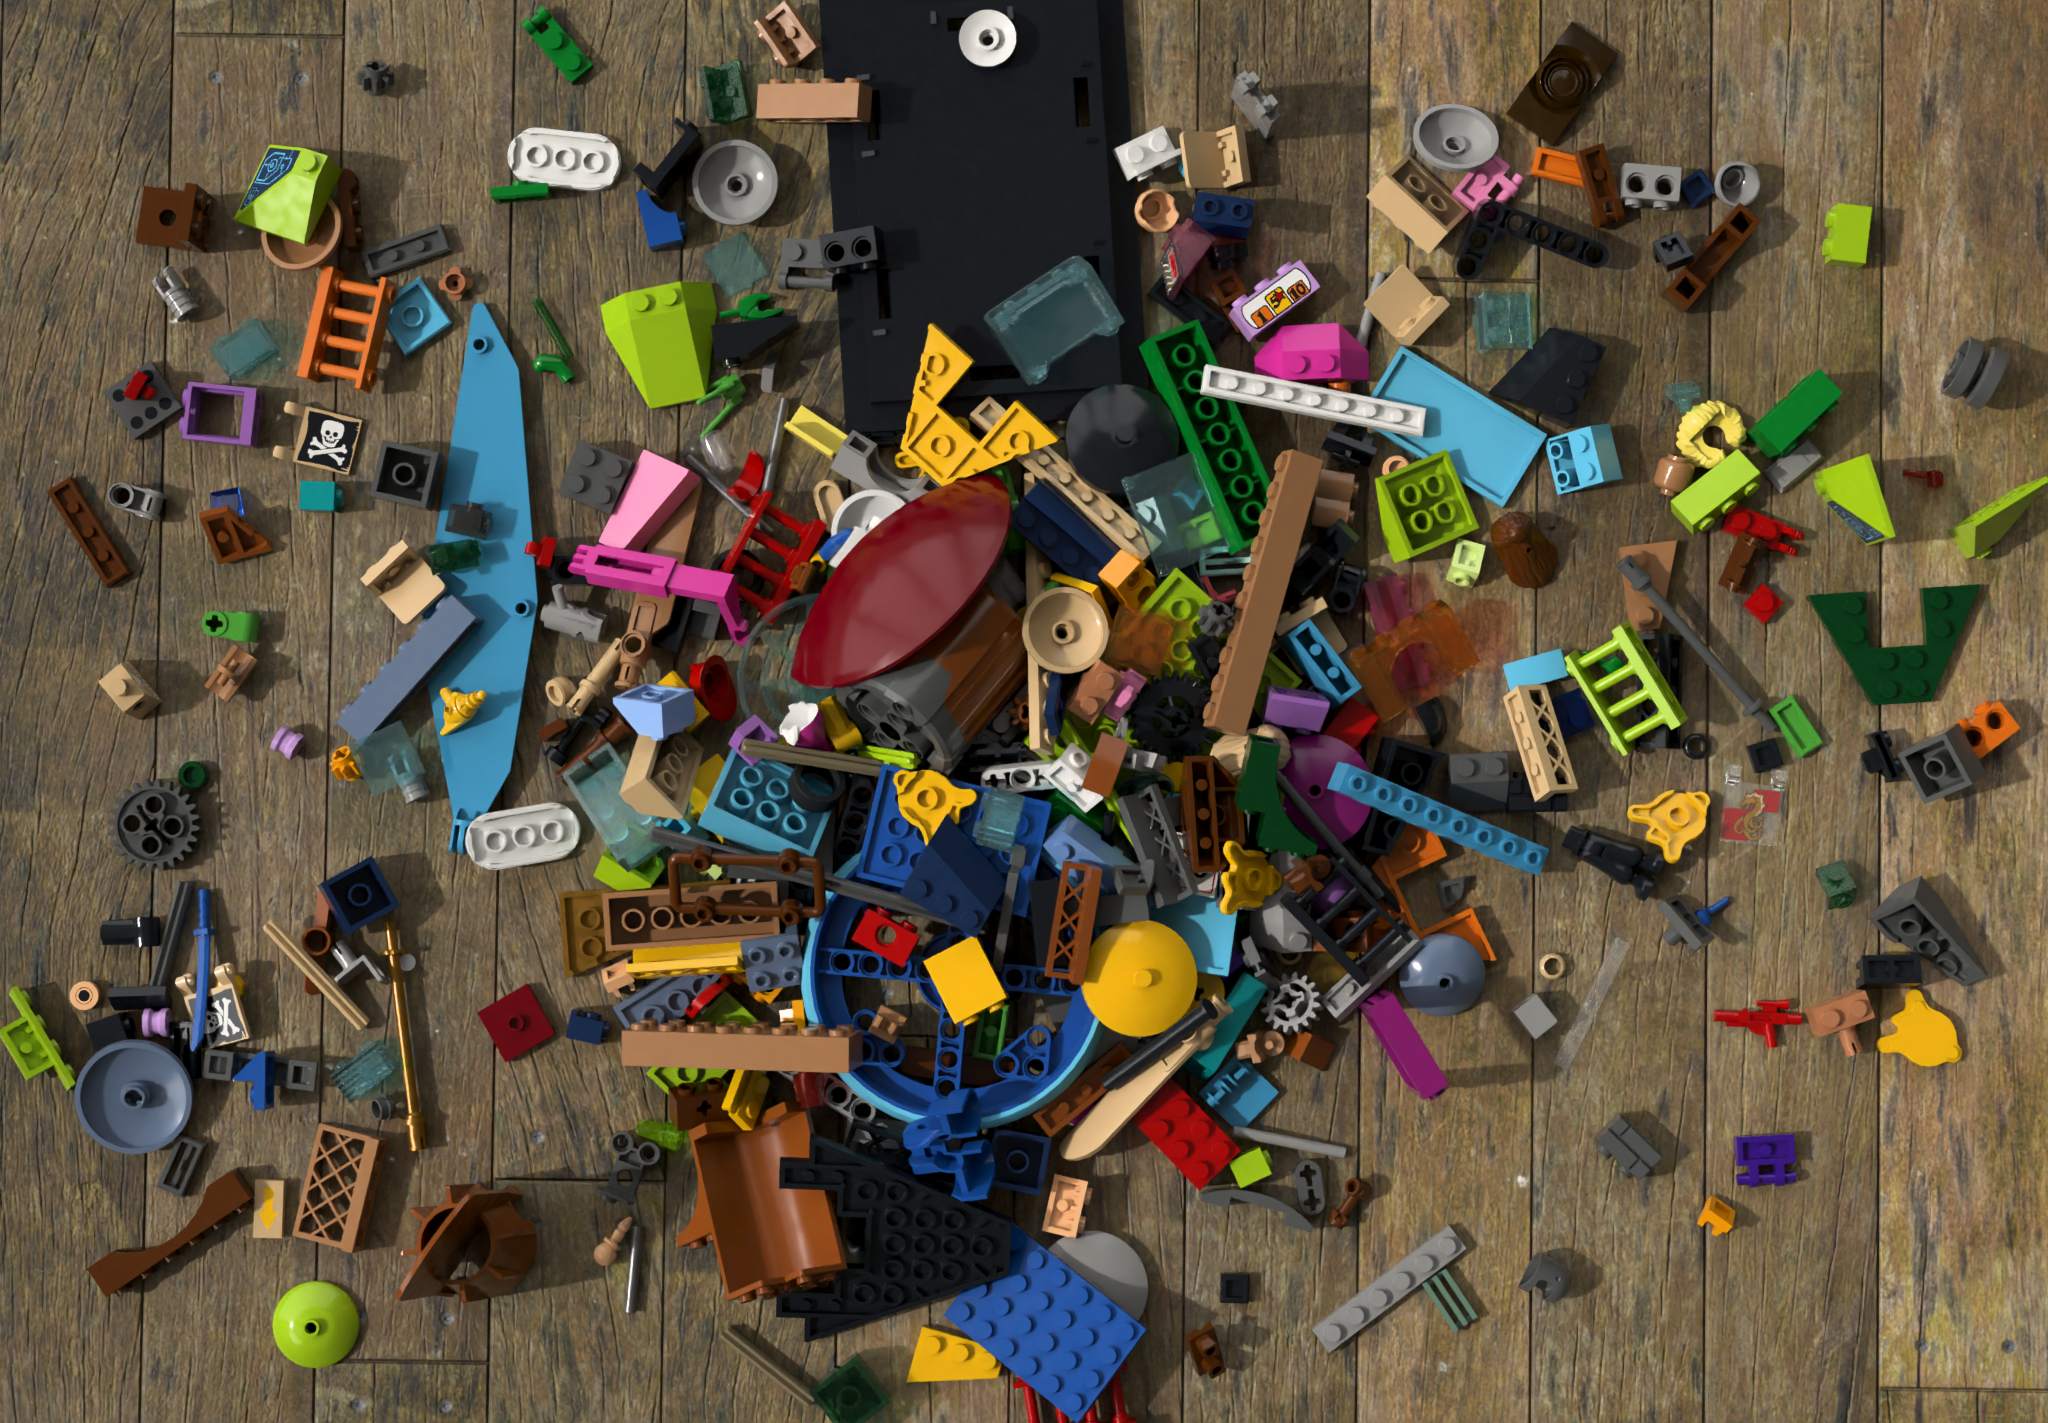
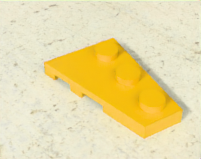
M922 1325L907 1382L998 1378L1002 1362L973 1339Z

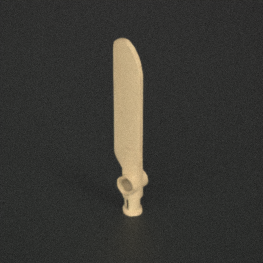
M1215 993L1212 996L1211 1002L1217 1009L1218 1017L1214 1020L1209 1019L1113 1091H1108L1062 1140L1059 1147L1061 1156L1068 1161H1079L1089 1158L1100 1151L1196 1051H1203L1210 1047L1214 1039V1033L1217 1030V1025L1227 1014L1231 1015L1234 1011L1230 1004Z

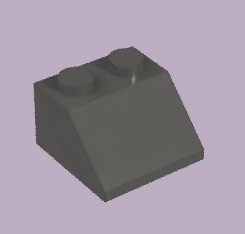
M1507 752L1445 755L1449 807L1461 812L1506 810L1509 785Z

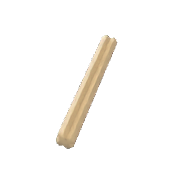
M271 919L264 925L263 930L357 1030H362L369 1024V1018L276 919Z

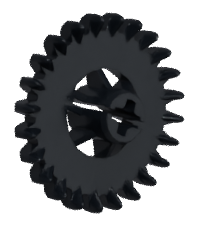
M1165 670L1162 671L1160 680L1154 674L1151 675L1152 683L1149 685L1145 682L1143 685L1144 690L1136 693L1138 699L1131 703L1134 710L1126 712L1127 717L1133 718L1132 721L1128 722L1127 728L1135 729L1130 734V739L1140 738L1136 743V748L1142 749V747L1146 746V752L1153 753L1155 751L1160 756L1165 755V757H1168L1166 761L1168 764L1172 763L1173 755H1175L1179 763H1183V754L1186 753L1188 756H1194L1192 750L1194 748L1203 753L1204 750L1201 742L1212 743L1206 734L1217 733L1216 730L1203 726L1205 720L1203 718V711L1212 694L1205 695L1210 689L1209 685L1204 684L1198 687L1201 682L1200 677H1195L1190 681L1191 674L1185 672L1180 678L1178 670H1174L1171 677H1169ZM1171 696L1181 697L1186 701L1179 706L1172 702ZM1167 697L1168 703L1162 707L1156 706L1158 702ZM1189 705L1191 706L1192 717L1188 716L1185 711ZM1177 714L1182 720L1170 721L1166 716H1175ZM1152 716L1159 718L1160 724L1156 728L1153 726ZM1186 727H1188L1187 730H1185L1182 734L1178 735V732H1181ZM1166 728L1173 732V737L1163 736L1158 732Z

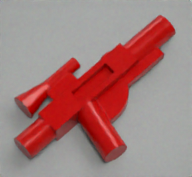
M1789 999L1777 1001L1756 1000V1006H1762V1012L1748 1011L1747 1008H1743L1742 1011L1714 1010L1713 1014L1714 1021L1725 1022V1026L1747 1027L1754 1034L1764 1035L1766 1048L1778 1047L1774 1024L1801 1025L1802 1023L1801 1014L1777 1012V1008L1789 1010Z

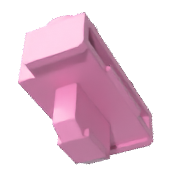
M1130 667L1126 673L1120 670L1125 677L1101 711L1116 722H1119L1124 713L1128 711L1131 703L1137 697L1136 693H1140L1139 691L1147 681L1144 676Z

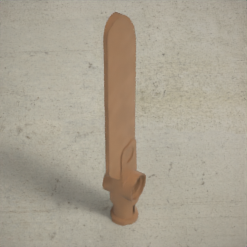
M701 480L648 543L647 554L675 558L678 564L684 565L703 485ZM636 593L627 633L620 641V649L622 651L620 664H622L619 680L615 681L614 684L616 688L629 691L638 687L641 671L646 668L647 662L653 655L652 638L669 624L677 595L670 594L668 598ZM641 642L640 650L632 653L633 646Z

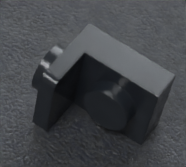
M1679 231L1652 242L1653 259L1656 263L1661 262L1667 272L1694 262L1693 253Z

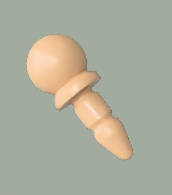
M629 1216L620 1222L611 1238L605 1237L604 1243L599 1244L595 1248L593 1255L599 1265L608 1266L615 1261L616 1251L621 1250L618 1243L622 1241L625 1233L629 1231L632 1217Z

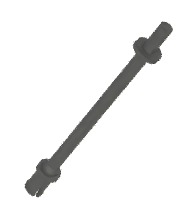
M1630 554L1620 560L1621 563L1618 562L1616 564V568L1632 583L1631 588L1634 591L1644 592L1745 706L1742 715L1747 717L1752 714L1768 733L1773 731L1777 725L1760 707L1764 699L1759 697L1754 700L1656 590L1652 585V575L1649 572L1645 573Z

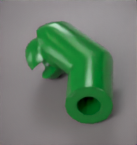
M542 353L536 356V360L533 361V368L536 372L555 371L563 384H567L575 378L571 369L560 356Z

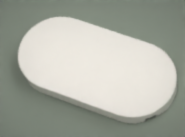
M529 128L515 137L508 149V163L519 180L529 181V184L548 183L551 188L599 192L609 188L616 182L622 168V159L617 147L607 137L599 134Z
M555 802L485 813L477 817L470 824L466 832L465 846L471 859L481 867L490 870L512 868L557 860L567 856L573 851L580 839L581 826L577 816L568 807Z

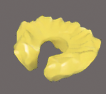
M1708 400L1707 403L1693 406L1682 417V423L1678 426L1679 431L1676 434L1679 439L1676 445L1682 450L1683 456L1691 459L1690 463L1694 467L1714 468L1726 458L1723 449L1719 450L1705 444L1703 432L1707 427L1717 426L1721 428L1727 443L1733 447H1740L1741 443L1746 441L1747 429L1744 427L1742 417L1737 409L1730 408L1718 400L1716 402Z

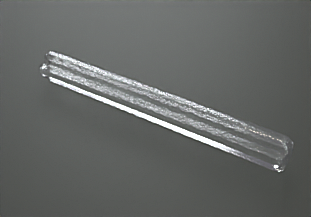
M1617 937L1614 939L1554 1060L1556 1065L1567 1070L1570 1069L1630 948V944L1627 941Z

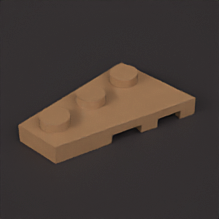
M1677 540L1620 547V560L1630 554L1645 573L1649 572L1652 575V585L1666 600ZM1622 573L1628 620L1635 631L1660 629L1663 614L1644 592L1634 591L1631 588L1632 583Z

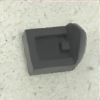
M1148 859L1140 866L1114 865L1110 874L1118 894L1148 895L1156 880V861Z

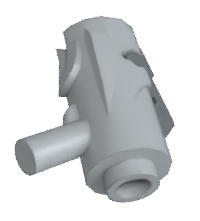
M562 584L552 586L555 601L552 600L549 605L545 604L540 616V620L544 621V627L559 631L561 636L566 639L599 644L606 632L608 616L588 607L580 608L574 606V604L567 601Z

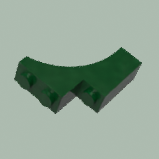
M1249 733L1234 799L1237 808H1241V812L1250 815H1257L1258 812H1261L1255 839L1262 850L1270 853H1278L1279 850L1288 851L1290 855L1298 858H1307V855L1316 856L1318 844L1315 838L1292 821L1279 799L1276 774L1281 745L1278 739Z

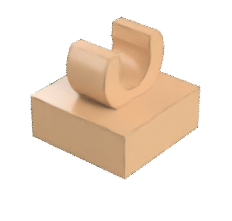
M627 958L601 970L608 993L613 991L618 998L621 997V987L628 985L631 991L635 990L634 978L626 973V964H630Z

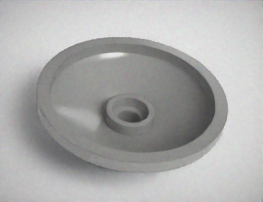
M1442 104L1426 110L1417 119L1413 130V142L1418 153L1433 166L1450 172H1469L1485 166L1495 156L1499 144L1498 132L1493 122L1482 112L1461 104Z
M727 140L712 146L700 157L693 172L692 187L695 199L706 215L725 225L740 226L758 220L771 208L778 191V176L771 158L760 147L743 140ZM736 182L742 184V188L739 191L732 190V185Z

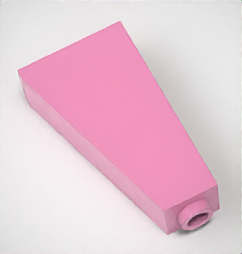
M643 450L598 542L609 547L640 552L697 486L701 477L682 466Z

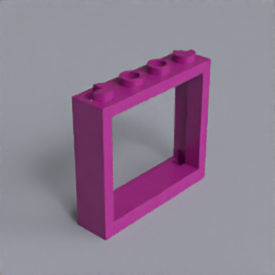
M1382 988L1371 993L1358 1007L1409 1090L1423 1100L1428 1098L1430 1101L1437 1099L1439 1095L1445 1092L1444 1088L1449 1083L1394 993Z

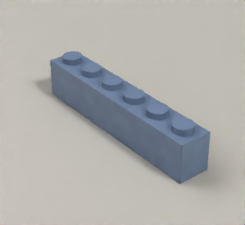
M451 594L449 597L446 596L441 599L436 605L437 611L431 618H425L418 625V632L413 638L405 640L397 650L399 653L392 661H386L380 667L378 677L373 682L369 681L361 688L359 692L361 694L354 703L351 702L343 708L340 713L342 717L337 723L360 745L371 746L484 620L460 597Z

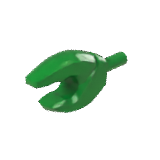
M753 293L738 302L739 308L720 311V317L726 318L740 315L742 320L751 321L775 318L781 315L784 309L759 310L758 306L761 302L772 300L774 297L766 293Z

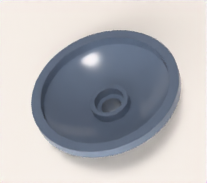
M1437 933L1421 938L1424 944L1399 967V983L1405 998L1417 1010L1432 1016H1450L1462 1012L1476 1001L1484 987L1485 966L1480 953L1468 940L1458 935ZM1443 978L1449 979L1446 985H1441L1439 982Z

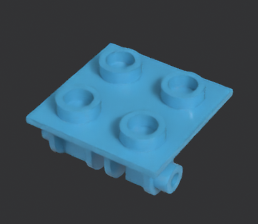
M1235 1054L1198 1094L1232 1127L1234 1125L1246 1127L1279 1092L1246 1059L1238 1060L1237 1054Z

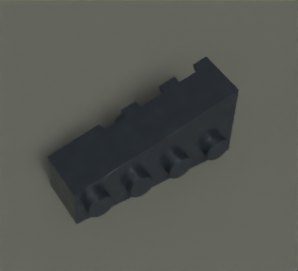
M1382 736L1372 774L1422 794L1426 785L1430 784L1438 763L1442 762L1446 754ZM1371 807L1365 823L1354 835L1352 845L1358 849L1389 857L1407 824L1403 820Z

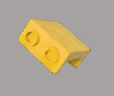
M971 936L923 961L954 1024L963 1023L964 1027L980 1019L978 1014L989 1010L991 1014L1005 1007L1004 1001L1010 998L1008 993L1004 991L983 949L984 945L979 936L976 938Z

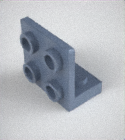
M798 923L795 925L785 924V930H782L781 934L742 940L740 942L750 992L801 984L803 958Z

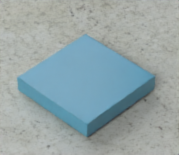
M418 277L397 292L396 301L391 306L386 329L408 357L452 326L453 322L421 277Z

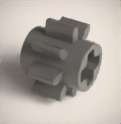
M369 61L365 66H362V71L358 72V85H363V91L368 95L382 96L387 91H390L389 86L394 85V72H389V66H386L382 61Z
M1211 600L1208 606L1202 605L1197 613L1200 617L1197 625H1200L1202 632L1208 636L1220 637L1222 632L1228 633L1233 625V622L1230 620L1234 614L1231 613L1230 608L1223 602Z

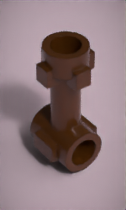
M1360 1177L1358 1179L1351 1178L1347 1181L1345 1191L1348 1196L1339 1209L1333 1208L1330 1212L1331 1215L1328 1221L1340 1230L1344 1226L1347 1227L1350 1223L1348 1215L1358 1200H1368L1372 1195L1370 1183Z

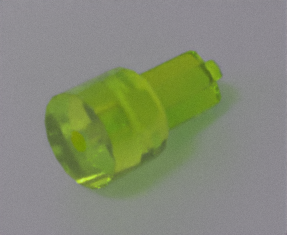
M641 1119L637 1123L635 1132L639 1136L659 1141L660 1147L679 1151L683 1144L686 1130L678 1132L671 1122H666L662 1125Z

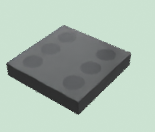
M151 360L103 391L135 440H138L184 409ZM136 370L146 374L148 378L144 384L156 390L152 400L138 394L135 401L123 395Z

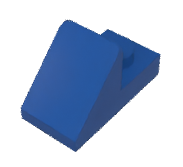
M275 1050L259 1052L232 1079V1081H254V1086L250 1090L251 1103H254L253 1110L274 1108Z

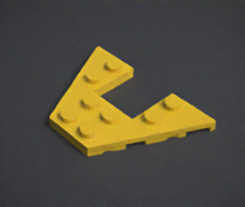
M934 323L928 325V336L924 353L921 355L920 371L917 373L913 390L914 397L911 410L908 412L906 432L903 435L900 448L941 486L948 485L1060 440L1053 431L1018 400L1009 407L981 442L939 404L975 363V360Z

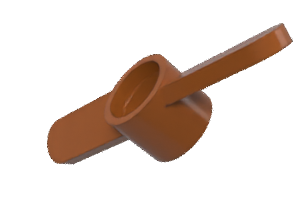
M319 890L313 927L306 930L303 934L302 946L309 956L324 970L326 955L330 952V948L334 946L335 937L330 930L332 912ZM317 930L324 932L327 936V946L320 952L313 950L309 943L311 934ZM305 974L304 991L309 995L318 994L321 990Z

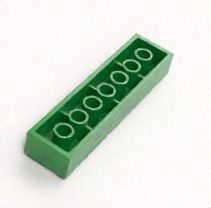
M1197 319L1148 338L1139 346V350L1162 402L1168 407L1176 421L1180 443L1231 556L1250 548L1254 538L1258 536L1260 529L1259 517L1267 505L1268 498L1266 493L1270 480L1235 401L1200 394L1204 366L1207 364L1219 367Z

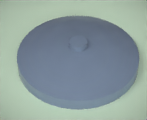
M139 1039L122 1040L102 1048L83 1067L75 1087V1107L84 1129L94 1140L106 1148L126 1154L148 1153L169 1144L185 1127L194 1103L192 1080L181 1060L167 1048L154 1042Z

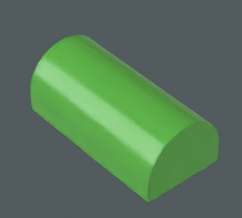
M1005 1003V1007L991 1014L989 1010L979 1014L980 1019L978 1020L972 1057L994 1061L998 1054L1003 1051L1011 1004Z

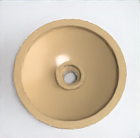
M1071 587L1053 588L1040 594L1027 608L1022 622L1023 642L1030 656L1043 668L1059 674L1078 673L1092 666L1103 654L1108 641V622L1101 606L1087 593ZM1057 630L1065 632L1066 636L1064 639L1057 636Z

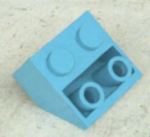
M1609 423L1588 426L1544 440L1557 495L1623 479Z

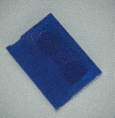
M1580 688L1551 699L1563 739L1595 726ZM1539 718L1540 728L1548 733L1550 731L1548 723Z

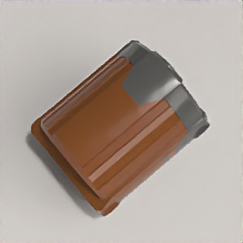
M982 585L961 613L924 647L877 676L849 686L836 688L837 701L841 703L848 719L856 725L862 740L867 745L915 752L918 754V758H921V764H918L917 769L914 771L933 770L947 777L1028 678V651L1022 637L1023 621L1005 601Z

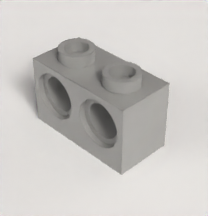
M1624 163L1620 168L1618 184L1621 202L1625 203V206L1629 208H1640L1642 204L1653 205V209L1670 210L1671 207H1674L1679 202L1682 167ZM1635 180L1639 182L1641 192L1635 193L1631 191L1629 181ZM1665 183L1669 187V195L1659 193L1657 184Z

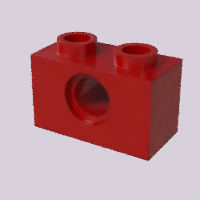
M877 906L876 910L868 908L852 940L893 963L905 967L922 935L917 933L918 927L906 920L899 923L891 919L893 913L880 906ZM886 926L893 928L896 933L895 940L892 943H886L881 937V932Z

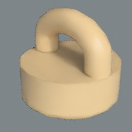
M563 676L555 677L546 684V694L549 700L556 706H563L569 703L577 692L574 683Z

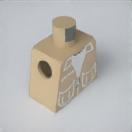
M129 660L117 665L98 681L124 713L139 720L163 702ZM143 701L141 705H139L138 707L136 706L138 703Z

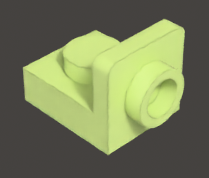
M1458 538L1446 580L1458 586L1473 587L1480 572L1486 546Z

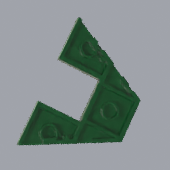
M1980 585L1920 588L1923 645L1870 648L1866 591L1807 595L1806 599L1810 601L1822 621V626L1828 631L1831 641L1841 657L1845 659L1853 673L1854 679L1862 687L1864 695L1871 706L1931 702Z

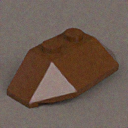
M1214 755L1185 756L1179 789L1183 848L1192 873L1222 872L1229 863L1223 852L1224 844L1227 841H1236L1241 847L1245 844L1244 815L1240 811L1241 808H1237L1234 801L1238 781L1219 763V760Z

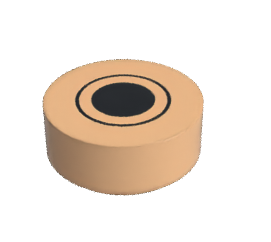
M91 981L79 982L70 991L71 1003L80 1010L92 1009L101 1000L100 988Z

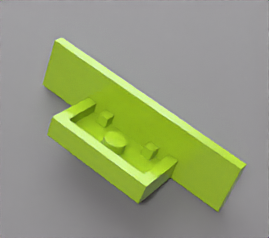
M17 985L11 988L9 995L22 1017L1 1028L0 1038L26 1081L53 1067L66 1090H71L76 1084L74 1081L76 1079L74 1070L69 1064L64 1065L59 1056L62 1054L59 1045L54 1039L49 1040L45 1033V1030H47L46 1024L39 1014L35 1016L31 1010L32 1001L25 990L20 991Z

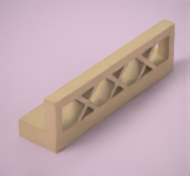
M1546 684L1516 686L1503 699L1534 801L1544 802L1555 793L1575 792L1578 789L1577 782ZM1530 693L1539 694L1542 703L1540 707L1532 701ZM1539 718L1548 723L1550 729L1548 733L1540 728ZM1548 744L1556 749L1557 759L1548 754L1546 748ZM1556 770L1565 777L1566 784L1558 785L1554 774Z

